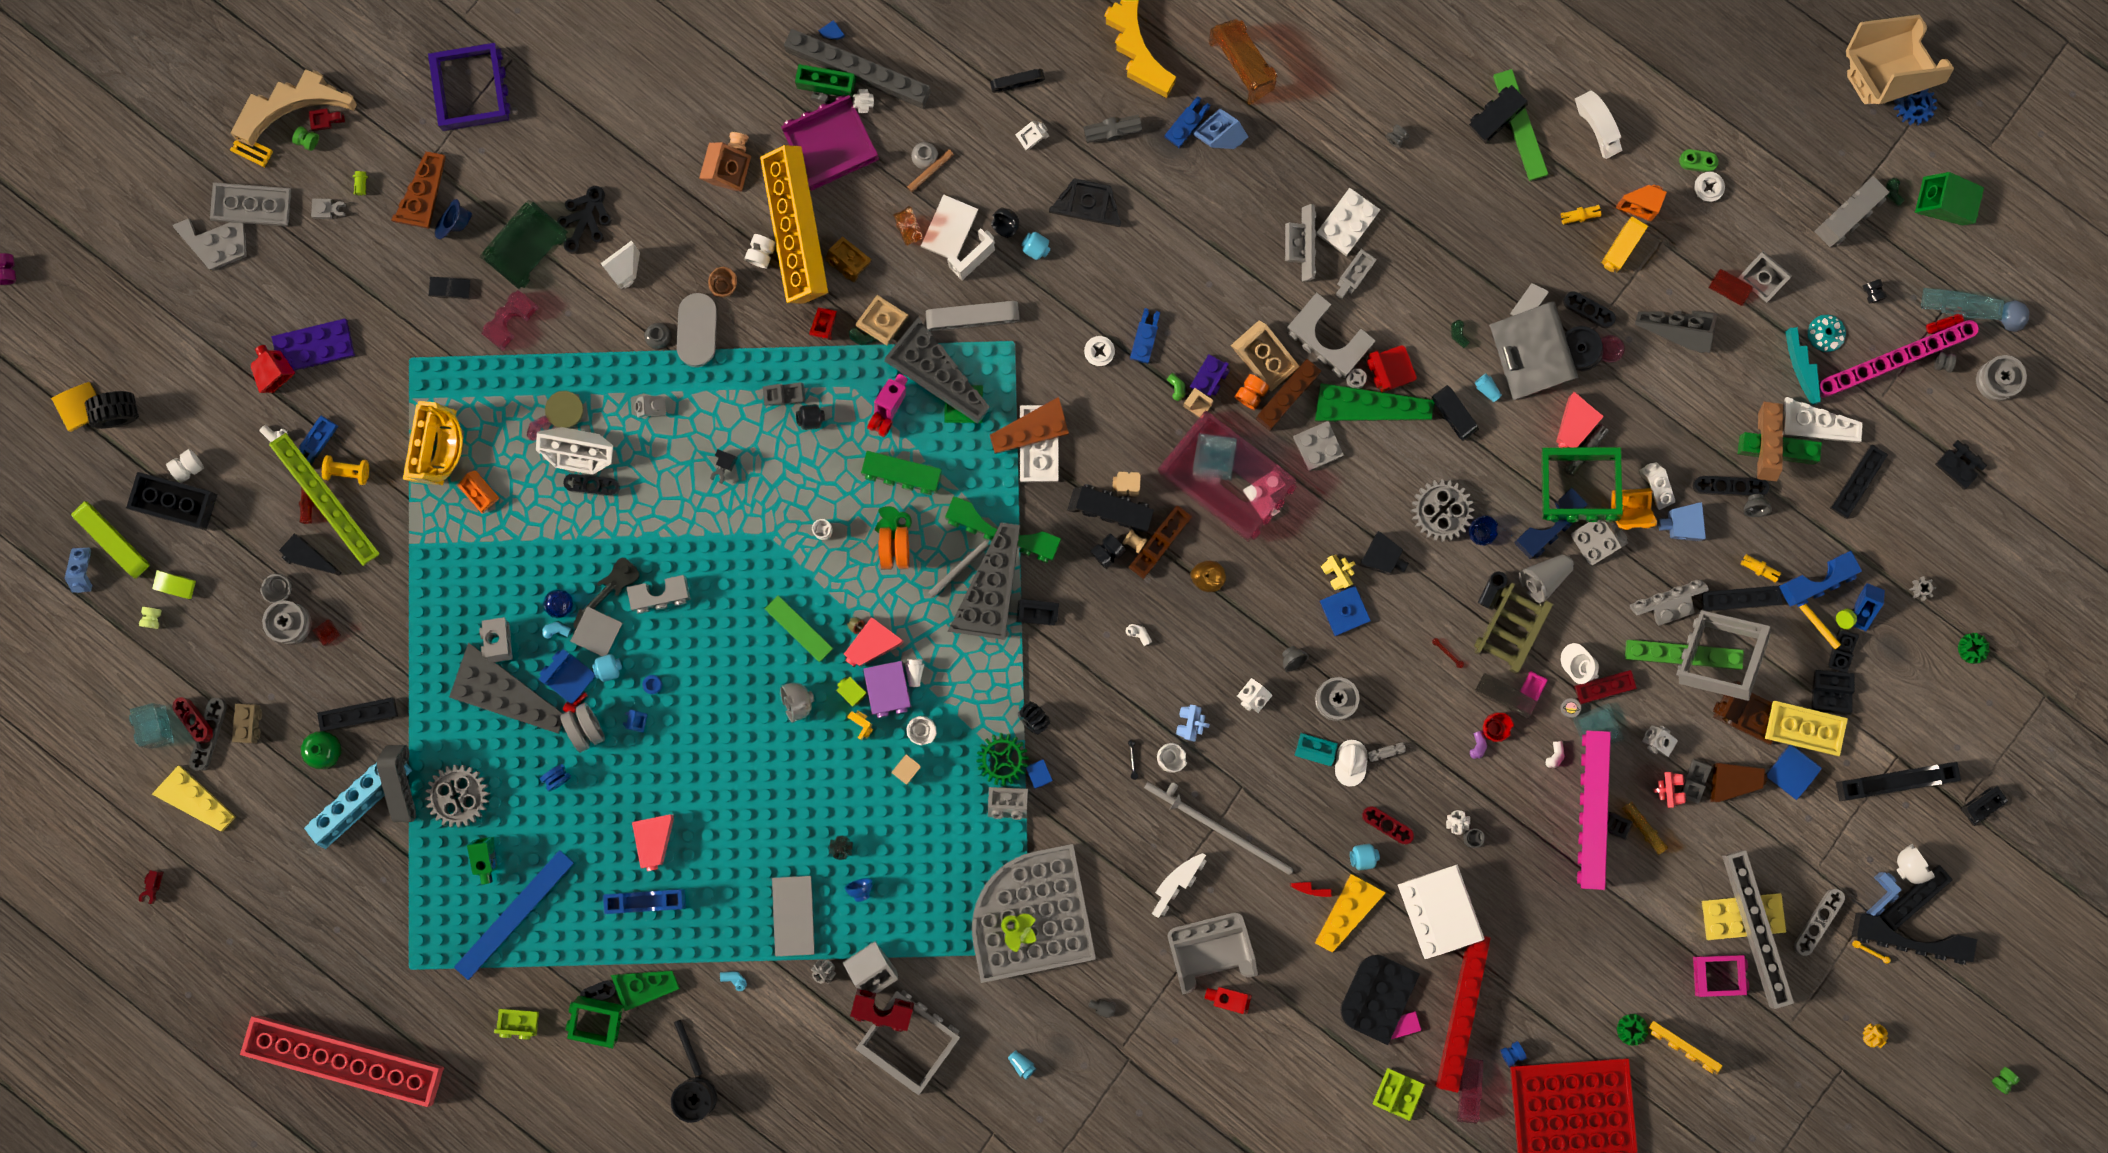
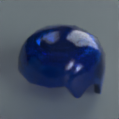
M1487 515L1474 519L1469 526V536L1473 543L1480 546L1493 543L1498 536L1497 521Z
M560 589L550 591L543 601L544 611L552 618L567 616L573 607L571 595L567 591Z

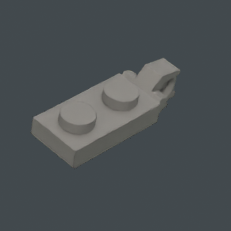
M1361 249L1340 277L1337 284L1340 286V289L1335 296L1342 300L1347 292L1352 294L1377 259Z

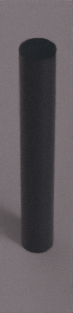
M681 1019L675 1021L674 1025L694 1075L697 1077L703 1073Z

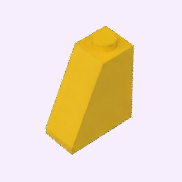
M1631 216L1601 263L1604 265V268L1610 272L1615 271L1617 273L1648 226Z

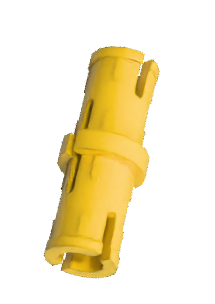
M1600 206L1579 207L1574 211L1562 212L1561 219L1565 218L1562 220V223L1565 225L1567 223L1584 222L1585 219L1601 217V211H1598Z
M1748 554L1744 556V561L1742 560L1740 564L1753 570L1756 575H1762L1774 583L1779 579L1777 577L1781 575L1780 571L1767 566L1766 562H1760Z

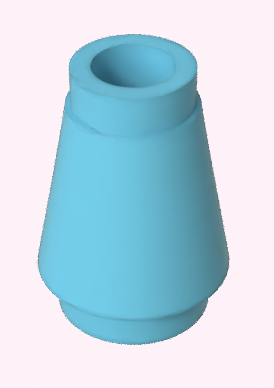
M1486 373L1474 383L1477 386L1476 389L1492 400V402H1495L1502 396L1492 377Z
M1017 1050L1008 1057L1020 1078L1023 1077L1026 1080L1036 1071L1034 1063L1018 1053Z

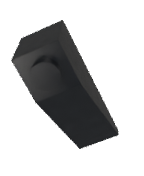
M295 533L279 550L283 554L282 559L290 565L294 563L335 575L342 573L301 536Z

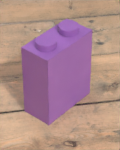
M902 661L863 669L873 715L881 718L889 716L888 712L896 711V714L908 712L907 708H912Z

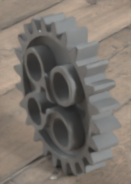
M1443 479L1440 480L1439 485L1434 480L1432 487L1427 483L1425 485L1426 490L1420 488L1419 492L1421 495L1416 494L1414 496L1418 501L1412 502V505L1416 507L1411 510L1412 513H1416L1412 520H1418L1415 527L1421 526L1420 533L1426 531V538L1434 535V541L1438 537H1440L1441 542L1445 541V537L1451 541L1453 539L1452 535L1456 538L1460 537L1458 531L1466 532L1463 526L1469 527L1471 525L1467 520L1473 519V516L1469 515V513L1474 511L1473 508H1469L1473 501H1467L1470 494H1463L1465 488L1457 489L1459 483L1453 487L1451 486V480L1448 481L1447 485L1444 484ZM1438 493H1444L1447 496V500L1441 502L1437 497ZM1454 498L1455 501L1445 510V513H1442L1431 523L1430 520L1440 511V508H1443ZM1452 506H1457L1460 508V515H1454L1452 513ZM1424 507H1432L1433 515L1425 514ZM1442 519L1447 522L1446 529L1438 526L1439 520Z
M453 765V770L446 766V772L439 770V777L433 775L435 782H428L432 789L426 790V792L430 793V796L426 797L425 800L431 801L427 808H433L430 814H437L436 821L443 819L442 825H446L449 822V827H454L456 823L457 827L461 828L463 822L465 826H469V820L477 822L475 816L482 817L480 810H487L483 803H489V800L484 799L485 796L490 794L489 792H484L488 785H482L485 778H477L480 772L476 771L472 774V767H469L466 771V765H461L460 770L458 765ZM463 778L468 782L467 787L464 789L460 787V781ZM445 785L449 787V793L446 796L441 792L442 787ZM457 793H461V796L458 797V799H454V796H456ZM468 797H472L474 800L471 807L466 805ZM451 803L455 805V811L452 814L447 809Z

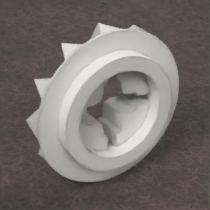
M1705 172L1696 179L1694 190L1697 197H1700L1703 201L1713 202L1723 195L1725 183L1717 173ZM1705 183L1708 185L1715 183L1712 187V192L1711 190L1704 192L1706 188Z
M1096 336L1086 343L1084 353L1089 363L1095 366H1105L1112 361L1115 355V348L1108 338ZM1105 345L1103 349V353L1105 356L1099 354L1095 357V348L1100 349Z

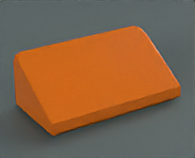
M475 470L467 473L458 483V487L481 514L499 499L497 494Z

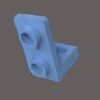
M90 548L71 549L64 579L72 593L90 592L92 589V584L86 574L91 555Z
M1879 872L1874 877L1887 893L1866 912L1867 915L1879 916L1885 910L1884 906L1888 902L1892 903L1899 897L1898 893L1901 889L1895 883L1896 879L1890 873Z

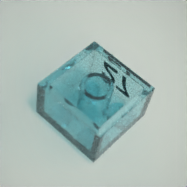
M1199 433L1193 475L1232 481L1238 444L1237 439Z
M151 703L130 709L131 715H129L131 725L134 726V740L139 747L152 749L174 743L166 705Z

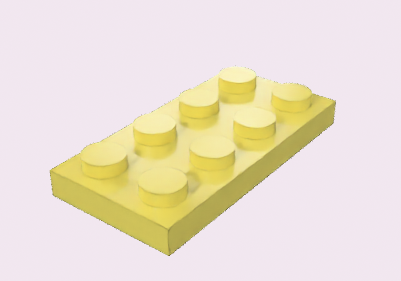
M1773 701L1765 739L1840 756L1848 718Z
M1781 893L1760 895L1772 934L1786 933ZM1735 898L1702 901L1707 940L1747 936Z

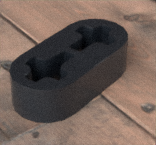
M606 980L585 988L580 993V996H587V991L589 993L596 992L597 996L592 997V999L603 1001L614 996L617 991L613 981ZM606 983L608 986H612L609 995L607 992L600 993V990L605 988Z

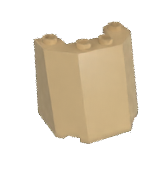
M1920 15L1859 23L1846 49V57L1850 59V70H1847V77L1864 104H1883L1948 81L1954 67L1948 59L1940 60L1937 66L1921 43L1927 30V25Z

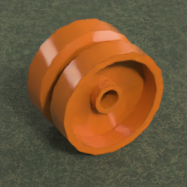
M890 527L880 528L878 553L881 570H891L894 565V558H896L898 569H909V535L907 527H897L895 539H893V532Z

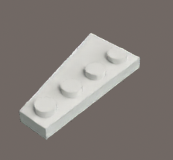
M1789 397L1785 398L1783 436L1861 442L1862 422L1830 413L1824 409L1812 407L1809 404L1795 401Z

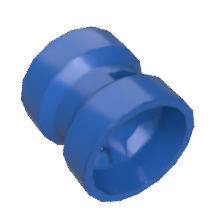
M1518 1041L1512 1043L1511 1048L1505 1047L1500 1050L1508 1067L1515 1065L1517 1060L1523 1061L1527 1059Z

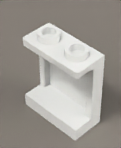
M981 228L978 230L981 243L961 262L953 254L947 259L949 268L961 280H964L995 251L994 237L989 231L986 230L984 232Z

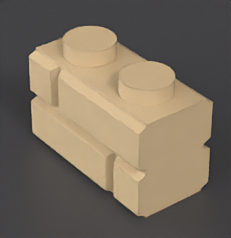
M1118 472L1117 477H1113V491H1116L1117 496L1129 495V497H1138L1140 492V473L1130 472L1128 474V472Z

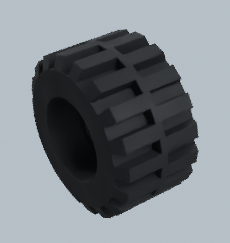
M107 392L93 396L85 401L89 425L94 428L119 427L132 423L139 418L135 396L131 392Z

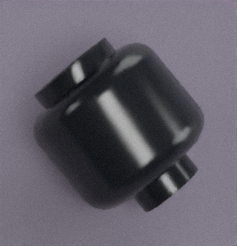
M817 404L801 406L799 411H796L797 425L801 426L803 430L818 429L821 427L822 421H825L824 410H820Z

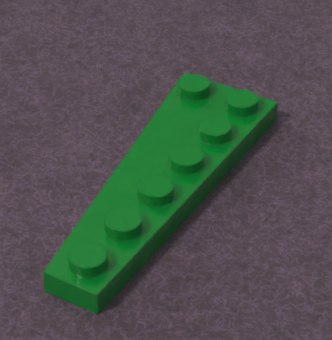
M1321 383L1315 421L1431 420L1434 402L1428 399Z

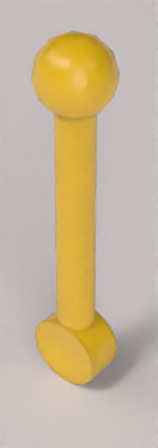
M1854 940L1852 942L1854 948L1863 949L1864 951L1882 959L1885 964H1889L1891 962L1890 957L1882 956L1881 954L1861 945L1859 941Z

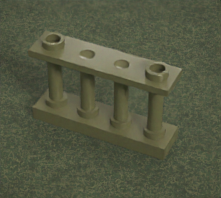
M1510 583L1508 587L1505 586L1500 594L1502 599L1482 638H1477L1474 644L1476 648L1474 653L1479 654L1483 649L1509 662L1508 665L1511 666L1509 671L1517 674L1553 604L1548 601L1543 602V604H1536L1513 592L1515 584ZM1510 598L1535 611L1536 617L1534 621L1531 620L1529 622L1504 609L1503 607L1507 599ZM1499 615L1526 628V631H1528L1526 637L1519 638L1495 626ZM1492 632L1517 645V648H1519L1517 655L1513 654L1512 656L1487 643L1486 641L1490 633Z

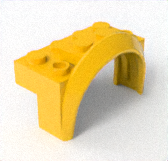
M418 401L403 480L443 486L444 480L453 472L462 453L463 436L456 417L457 410L436 402ZM441 426L451 427V429H443V428H440V427H441ZM437 432V448L434 458L431 462L435 435Z

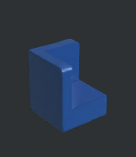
M1044 760L1026 767L1035 789L1053 782Z

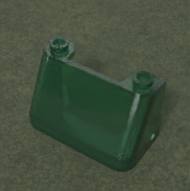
M528 200L485 248L480 258L517 289L525 288L530 282L529 273L553 245H561L567 239L566 234L568 231L537 204Z

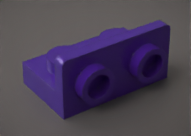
M1208 354L1190 385V389L1196 388L1209 398L1211 395L1216 396L1221 387L1218 383L1221 378L1225 380L1230 371L1228 369L1229 363H1224Z

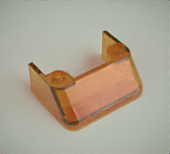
M1233 19L1211 28L1209 45L1212 46L1218 43L1248 89L1247 103L1250 105L1275 89L1277 73L1273 67L1268 66L1246 32L1247 28L1244 22Z

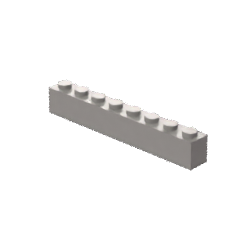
M1740 850L1722 855L1770 1008L1777 1009L1794 1004L1747 851Z

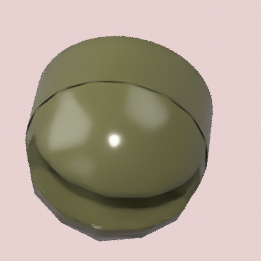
M858 617L850 618L851 621L847 623L849 630L855 634L860 633L864 628V621Z

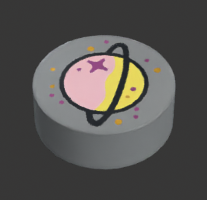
M1566 699L1561 704V713L1567 718L1576 717L1581 711V705L1576 699Z

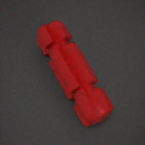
M1959 313L1926 325V330L1928 334H1933L1964 322L1963 315Z

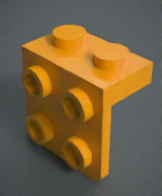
M1651 488L1622 490L1623 515L1621 520L1616 521L1619 528L1629 530L1636 527L1651 528L1657 526V520L1651 510ZM1612 490L1611 509H1616L1615 490Z

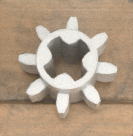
M859 89L857 94H853V108H857L858 113H868L869 108H873L874 97L873 94L868 93V89Z
M1456 810L1451 815H1447L1446 828H1451L1452 833L1460 835L1469 830L1470 816L1465 817V812Z

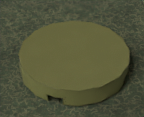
M558 391L551 395L545 406V415L548 421L557 428L576 426L584 414L582 401L578 396L569 391Z

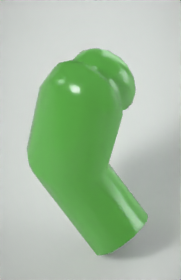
M1171 373L1167 381L1174 386L1175 393H1173L1172 397L1176 401H1181L1186 395L1185 383L1174 373Z

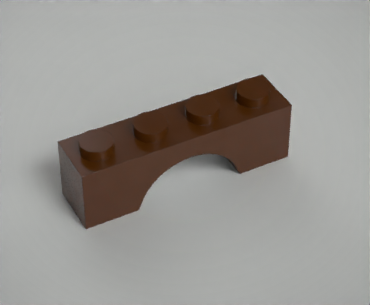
M1306 359L1260 411L1256 420L1268 431H1271L1294 402L1317 379L1321 370Z

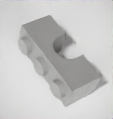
M681 575L664 579L666 589L660 596H652L649 585L646 583L627 587L631 610L637 611V614L649 612V608L656 607V610L667 608V605L675 603V606L686 604V600L691 599L686 577Z

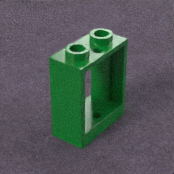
M577 996L575 1001L571 1002L569 1006L571 1019L566 1024V1031H568L567 1039L613 1049L618 1041L624 1005ZM579 1009L611 1015L607 1036L576 1030Z

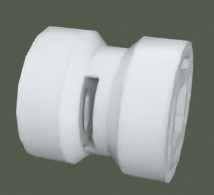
M825 519L816 520L812 525L813 534L820 540H827L833 534L831 524Z

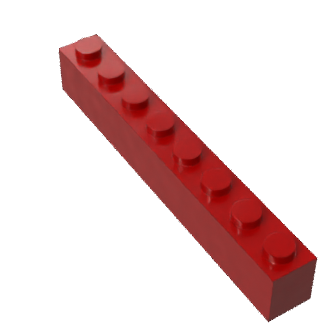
M1484 936V940L1465 946L1436 1087L1456 1093L1459 1091L1491 937Z

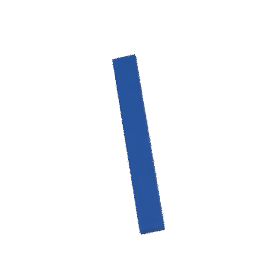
M559 850L454 968L467 980H470L575 863Z

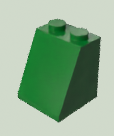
M1951 172L1924 176L1915 213L1962 226L1975 224L1984 187Z

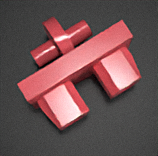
M1665 772L1666 788H1664V780H1659L1658 788L1653 789V793H1659V799L1665 800L1666 792L1668 808L1686 803L1685 792L1675 793L1674 785H1684V774Z

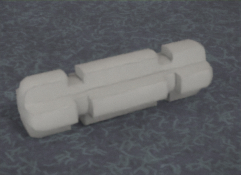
M1401 742L1395 744V746L1391 745L1380 748L1378 751L1368 752V758L1370 762L1377 761L1379 758L1384 759L1394 756L1396 753H1404L1406 748L1404 743Z

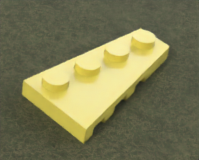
M179 765L152 793V795L219 831H224L236 818L234 814Z

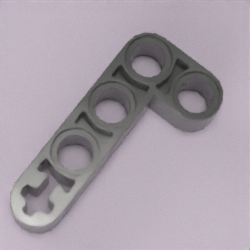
M387 745L377 759L378 773L393 822H414L416 818V809L404 768L409 759V748L407 745Z

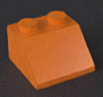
M1647 185L1624 195L1616 205V208L1651 222L1659 213L1667 192L1658 185Z

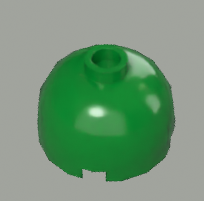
M316 731L303 740L301 756L303 761L312 768L319 770L328 769L334 766L341 756V744L338 738L331 733Z

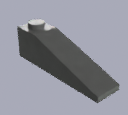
M1662 311L1638 312L1635 325L1687 349L1699 353H1710L1718 314L1702 311H1692V314H1681V311H1674V314L1665 315Z

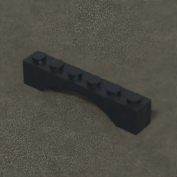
M1949 762L1835 783L1839 801H1847L1961 781L1958 762Z
M1862 913L1855 914L1851 935L1858 937L1857 941L1869 944L1870 940L1876 941L1877 946L1888 948L1889 945H1894L1896 950L1908 952V949L1916 950L1915 954L1927 956L1930 953L1935 955V959L1947 961L1948 957L1954 959V963L1966 965V962L1974 961L1978 940L1952 934L1934 942H1916L1894 932L1880 917Z

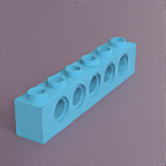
M377 762L370 766L360 778L356 779L347 790L340 793L336 800L326 806L304 828L315 844L324 849L328 848L385 796L377 769ZM406 763L404 768L406 775H408L412 769Z

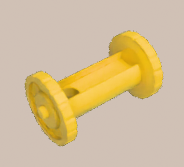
M326 455L322 463V479L328 481L331 475L357 478L360 485H365L369 476L368 460H362L360 465L333 462V457Z

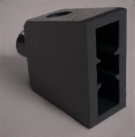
M1378 531L1360 566L1390 575L1393 568L1404 573L1409 563L1399 558L1403 549Z

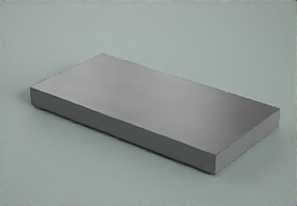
M213 182L210 220L288 227L291 188Z
M812 876L772 878L775 956L815 954Z

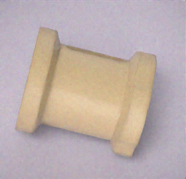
M1131 529L1122 544L1131 546L1139 554L1148 539L1139 537Z

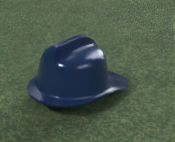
M454 199L448 209L439 219L435 228V237L437 239H443L450 231L460 232L467 226L472 213L460 206L458 199Z

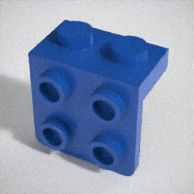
M563 649L555 653L552 658L553 662L549 667L545 666L541 670V676L538 680L548 685L569 703H574L595 678V674L571 653Z

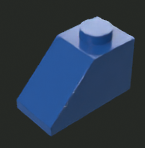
M1866 583L1853 608V612L1857 616V622L1854 627L1867 631L1884 604L1885 590Z

